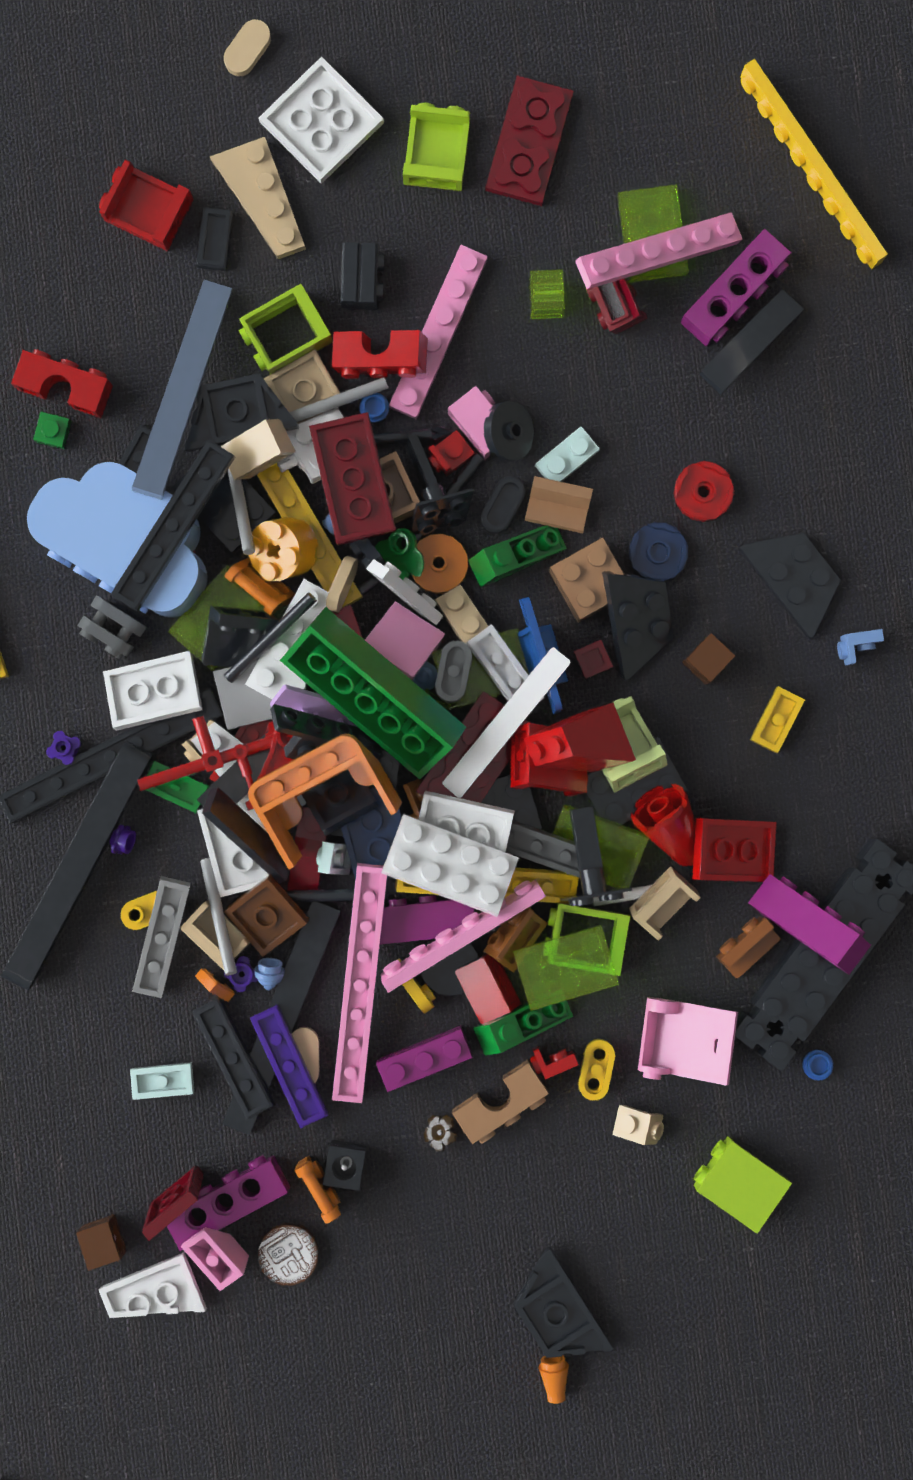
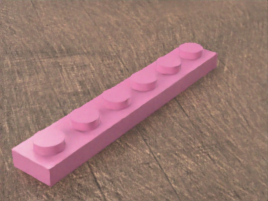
M731 212L581 256L576 261L586 289H591L737 245L743 239Z
M460 245L422 330V333L428 338L426 373H418L414 378L401 377L389 408L417 419L485 267L488 256Z
M535 879L532 882L529 880L524 881L516 886L514 893L504 898L497 917L485 912L480 914L477 912L465 917L462 920V925L453 930L448 928L440 932L435 937L436 940L427 946L422 944L414 948L409 953L410 956L403 961L395 960L384 967V972L380 974L382 984L389 993L546 897L537 880Z

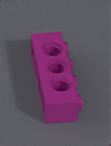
M764 229L684 314L681 324L706 347L712 340L718 343L729 330L726 325L732 319L738 321L749 309L746 304L751 298L754 297L758 300L769 287L766 282L772 276L778 278L789 266L786 261L791 252ZM757 263L762 265L765 272L762 274L753 272L751 264ZM730 286H741L745 294L735 295L731 291ZM713 306L721 307L725 315L716 317L711 313L710 308Z
M264 1155L259 1156L248 1163L249 1169L241 1173L236 1169L221 1178L223 1183L215 1187L208 1184L200 1188L198 1201L167 1226L179 1251L183 1250L181 1248L182 1243L203 1228L220 1230L288 1193L290 1185L274 1155L267 1159ZM247 1179H255L260 1185V1190L250 1192L245 1187V1181ZM222 1193L229 1194L233 1199V1205L229 1207L223 1206L219 1202L218 1196ZM192 1209H203L206 1213V1220H196L192 1215Z

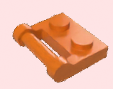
M250 558L235 563L224 576L231 583H237L263 605L264 611L270 616L278 609L288 605L295 595L281 581L264 580L254 569Z
M310 1156L305 1157L298 1162L295 1172L299 1178L303 1179L322 1212L321 1217L325 1224L330 1223L341 1215L337 1205L340 1203V1199L333 1187L328 1188L323 1185L324 1181L322 1178L325 1176V1173L317 1160L312 1162Z

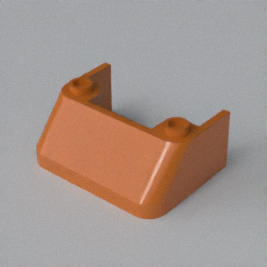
M342 734L259 778L249 788V801L288 869L293 868L302 857L300 850L288 831L296 826L303 816L302 806L297 799L299 795L348 770L354 781L363 786L374 784L391 815L397 813L402 804L379 760L353 735Z

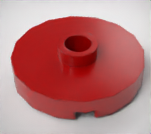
M708 461L697 462L683 469L674 487L675 502L680 511L690 519L702 522L715 520L724 514L732 503L734 486L728 472L718 464ZM706 488L708 496L701 497L698 494V489Z

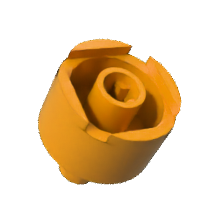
M283 517L265 521L253 530L252 537L255 553L249 555L254 569L264 580H285L305 574L314 566L316 558L314 559L315 549H318V541L313 529L305 521L292 517Z

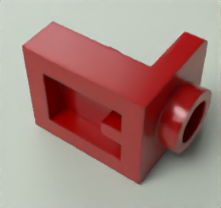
M456 430L436 446L432 445L428 448L430 454L428 461L437 473L442 470L447 477L470 460L475 453Z
M537 1046L533 1048L535 1056L530 1057L536 1074L543 1073L545 1080L579 1065L573 1051L567 1053L565 1049L549 1055L550 1061L545 1062Z

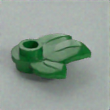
M398 528L396 532L391 533L388 539L381 540L376 544L375 549L380 553L384 561L391 563L402 572L399 576L402 580L405 577L409 578L410 573L417 577L422 575L425 564L424 558L417 549V539L411 530ZM403 538L406 540L405 548L401 544Z

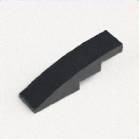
M782 289L718 353L699 375L721 395L757 360L804 309Z

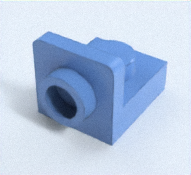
M882 629L840 636L841 642L837 643L840 660L844 659V665L855 664L854 646H857V651L876 649L875 643L884 641Z

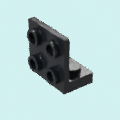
M210 605L202 663L211 666L232 667L279 620L273 615L270 616L264 610Z

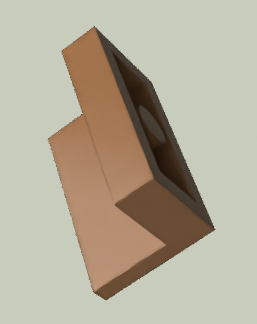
M534 476L525 521L583 534L593 489Z

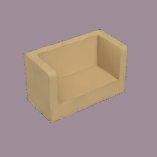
M280 419L264 420L221 446L236 457L229 467L234 480L250 479L295 452Z
M670 866L629 910L633 919L659 941L663 937L660 928L690 898L697 902L701 897L697 889Z
M208 900L190 916L180 929L224 970ZM225 916L235 960L250 942Z

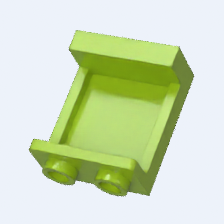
M431 103L411 105L406 162L403 167L404 185L462 191L470 127V112L465 111L464 108L459 106L438 108Z
M727 1136L724 1141L719 1140L712 1149L711 1155L713 1157L708 1165H702L696 1172L694 1187L697 1192L758 1234L792 1183L787 1177L766 1165Z

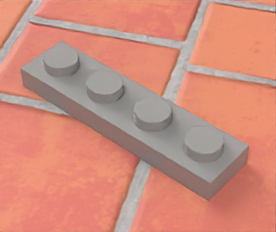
M161 876L132 992L162 998L191 883Z

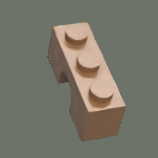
M528 1059L503 1075V1081L510 1091L509 1098L503 1105L497 1107L489 1106L477 1092L452 1109L453 1116L472 1144L478 1140L481 1144L488 1141L496 1134L494 1131L502 1124L506 1127L512 1125L521 1118L519 1113L528 1107L534 1110L546 1101L545 1096L548 1095V1090Z

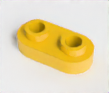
M157 891L131 900L123 906L121 920L127 928L139 930L149 926ZM133 909H137L140 912V918L137 921L131 918V911Z
M415 977L402 984L424 1014L435 1007L432 1001L436 997L426 984L421 986Z
M595 1039L589 1042L583 1055L578 1087L581 1094L589 1100L603 1098L607 1094L610 1085L615 1051L612 1045L604 1039ZM596 1049H603L605 1055L601 1059H596L594 1051ZM592 1078L599 1081L598 1086L594 1089L589 1088L587 1085L588 1081Z

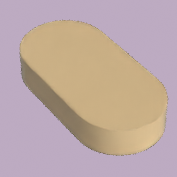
M250 20L246 22L226 49L224 63L232 75L244 76L251 72L270 45V31L263 21Z
M350 556L343 558L327 596L326 607L329 610L337 613L340 612L357 572V558Z
M300 1027L292 1035L315 1083L319 1077V1036L309 1027Z

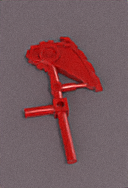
M204 716L192 719L203 751L201 759L137 779L140 791L204 770L207 773L224 767L223 764L237 760L242 777L246 778L250 788L253 784L251 777L253 773L247 756L270 749L262 770L256 779L258 780L295 760L287 758L284 752L285 745L293 735L276 731L273 722H269L267 725L268 733H265V738L243 745L238 744L234 748L219 752V750L214 748ZM250 801L245 802L248 811L254 809Z

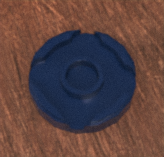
M653 522L642 527L634 534L629 545L631 566L642 578L650 577L661 579L662 581L670 580L683 570L688 559L686 540L676 527L667 523Z

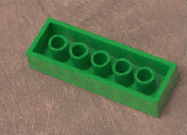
M327 607L320 612L279 660L419 779L454 747L466 729L464 724Z

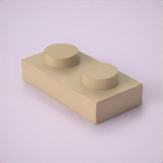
M461 585L435 599L438 608L461 642L466 644V642L488 627Z

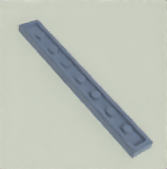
M203 280L132 485V491L161 500L163 498L232 295V288Z

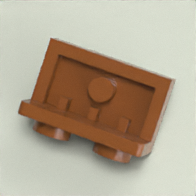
M528 907L502 923L499 929L490 936L484 952L514 973L548 923Z
M753 917L741 928L743 932L735 940L732 937L719 948L721 952L716 957L735 978H739L780 941V937L774 932V927L766 918L759 917L756 919Z

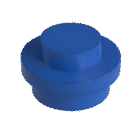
M380 393L366 396L360 402V413L368 412L372 423L380 422L388 415L389 403Z
M812 1050L803 1059V1070L813 1080H824L832 1073L833 1060L823 1050Z

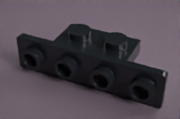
M277 704L270 708L274 729L278 732L293 735L284 747L287 758L296 759L342 734L355 736L376 758L381 754L380 745L359 727Z

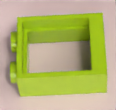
M302 284L295 286L239 318L243 327L238 330L247 346L253 344L257 351V354L253 356L261 371L267 369L270 375L313 350L318 351L333 342L330 332ZM298 304L316 338L272 362L253 329Z
M557 903L556 908H550L548 926H553L551 938H545L543 955L548 956L547 962L549 964L620 976L630 915ZM564 912L614 920L607 964L557 955Z

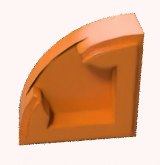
M201 968L195 977L210 993L229 1002L234 996V991L227 984L218 982L213 977L214 974L205 968Z

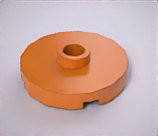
M444 534L429 535L417 543V549L422 553L425 564L422 575L420 577L412 575V577L422 589L435 594L447 593L463 582L468 570V558L461 543L453 537ZM441 558L444 560V566L442 568L434 567L433 562L435 559Z

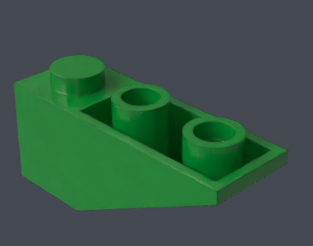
M545 525L484 548L469 559L468 562L480 587L506 578L567 548L558 529Z
M559 989L521 1005L510 1013L492 1021L480 1024L473 1029L484 1055L502 1053L573 1017V1014L562 989Z

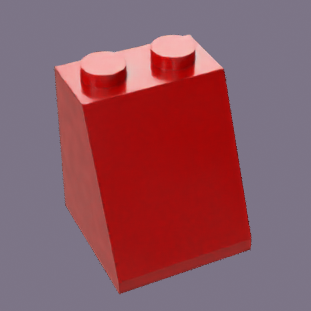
M614 702L574 714L524 737L528 753L535 767L595 772L636 760Z

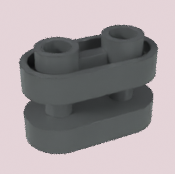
M96 595L90 606L98 611L92 620L83 615L77 625L82 628L79 634L93 643L99 639L107 645L104 650L118 659L121 658L122 654L128 657L134 648L127 643L132 633L141 637L147 627ZM107 617L122 626L117 635L102 627Z
M452 641L442 650L435 688L437 696L445 703L460 701L466 691L472 652L464 642Z

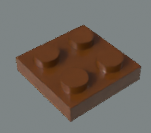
M271 874L229 905L224 911L227 917L262 957L305 926L309 921L305 913Z

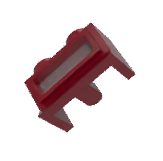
M627 278L586 289L593 303L597 302L601 312L597 316L604 330L609 329L610 332L618 334L648 319L646 313L639 310L634 298L637 296L636 290L633 285L628 283Z

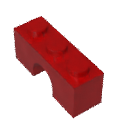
M420 330L391 331L388 348L380 354L373 355L371 354V339L364 332H334L332 368L339 372L343 378L357 379L359 374H370V377L387 378L388 374H398V376L403 378H414L418 373H426L428 338Z
M34 349L33 353L25 350L22 351L11 382L18 391L46 400L49 390L54 384L68 382L71 385V393L67 403L74 410L102 418L113 387L106 378L107 374L90 368L89 372L78 369V364L67 359H61V362L51 360V355Z

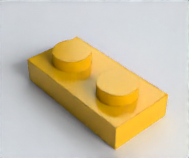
M777 686L750 740L774 753H779L805 699Z

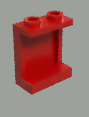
M124 160L122 166H118L113 174V184L109 192H105L101 197L99 213L104 221L168 251L194 200L189 189L179 184L175 188L134 168L130 161Z
M527 723L517 728L511 736V788L538 787L563 791L565 796L587 793V771L534 766L524 737L548 726Z

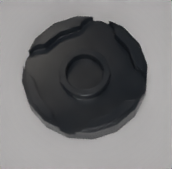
M469 943L421 972V975L427 986L436 993L447 996L461 994L464 990L455 971L479 959L473 945Z

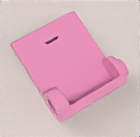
M647 997L638 1070L643 1072V1077L661 1080L662 1075L672 1074L726 1086L729 1085L738 1012L669 999Z

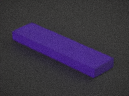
M277 1004L250 1017L300 1129L328 1116V1111L279 1005Z

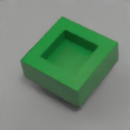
M40 412L33 440L36 443L65 449L72 421L69 418Z

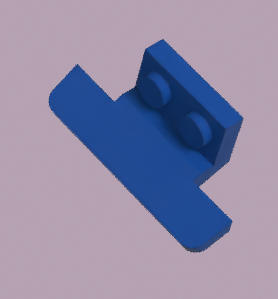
M527 597L519 600L527 627L517 634L529 674H531L551 648H555L558 651L559 649L551 624L538 627L531 601ZM565 671L547 692L553 714L562 711V704L556 685L568 681Z

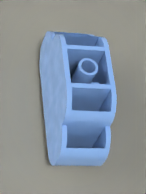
M104 462L90 468L80 482L70 478H58L46 483L38 491L28 509L27 524L33 538L41 545L50 549L47 554L49 557L68 568L71 567L72 563L76 566L73 571L93 583L100 579L101 583L99 586L111 593L173 495L165 491L161 500L132 491V485L136 473L121 464ZM197 519L141 606L140 611L146 614L148 609L164 617H179L192 610L203 594L207 584V571L202 560L193 553L200 539V525Z

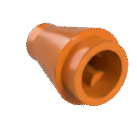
M563 1355L551 1358L543 1356L539 1365V1371L547 1393V1400L553 1404L562 1403L566 1399L565 1390L569 1364L565 1361Z

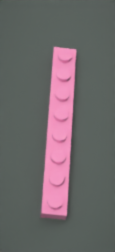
M357 863L332 1100L362 1103L387 880V875L381 873L384 867L381 865Z

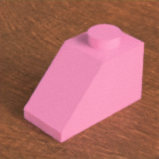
M475 386L448 407V415L484 460H486L490 456V450L487 448L484 438V421L486 417H489L491 412L489 410L495 402L486 390L481 392Z
M205 1227L181 1245V1248L219 1291L244 1275L249 1255L229 1233Z

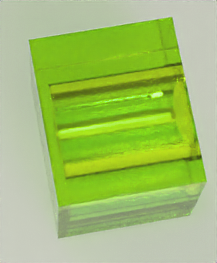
M563 270L530 271L531 319L563 318L565 309Z

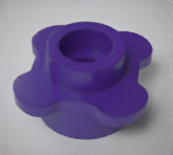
M57 731L53 734V743L47 748L46 754L51 759L57 758L63 764L70 765L74 762V757L81 747V741L77 737L70 738L66 736L63 731ZM63 745L66 746V749L64 751L61 750V747Z
M119 825L113 831L110 838L111 853L116 854L118 852V854L122 855L123 853L129 854L135 844L136 833L131 830L130 826L126 825L124 828V825Z
M241 956L235 964L236 974L226 976L224 972L225 978L230 980L234 985V990L237 992H244L247 985L258 981L254 974L255 970L250 965L249 958ZM241 971L245 973L244 977L239 976Z

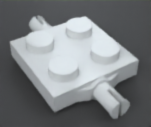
M338 407L298 424L299 429L286 431L295 452L277 462L281 472L298 465L306 473L311 484L321 480L309 426L344 418Z

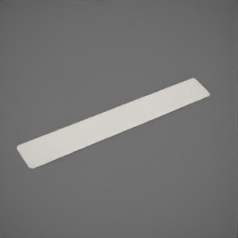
M555 648L549 650L445 778L443 785L458 798L465 794L570 665V660Z

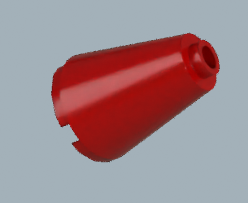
M671 784L673 788L666 789L662 785L657 786L646 792L635 803L634 806L637 810L634 815L631 812L633 824L680 866H692L696 822L688 795L683 787L677 784Z

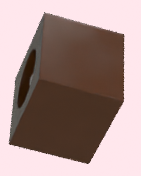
M711 633L682 663L706 685L725 668L735 655Z
M115 1214L84 1224L76 1232L88 1271L119 1261L127 1252Z

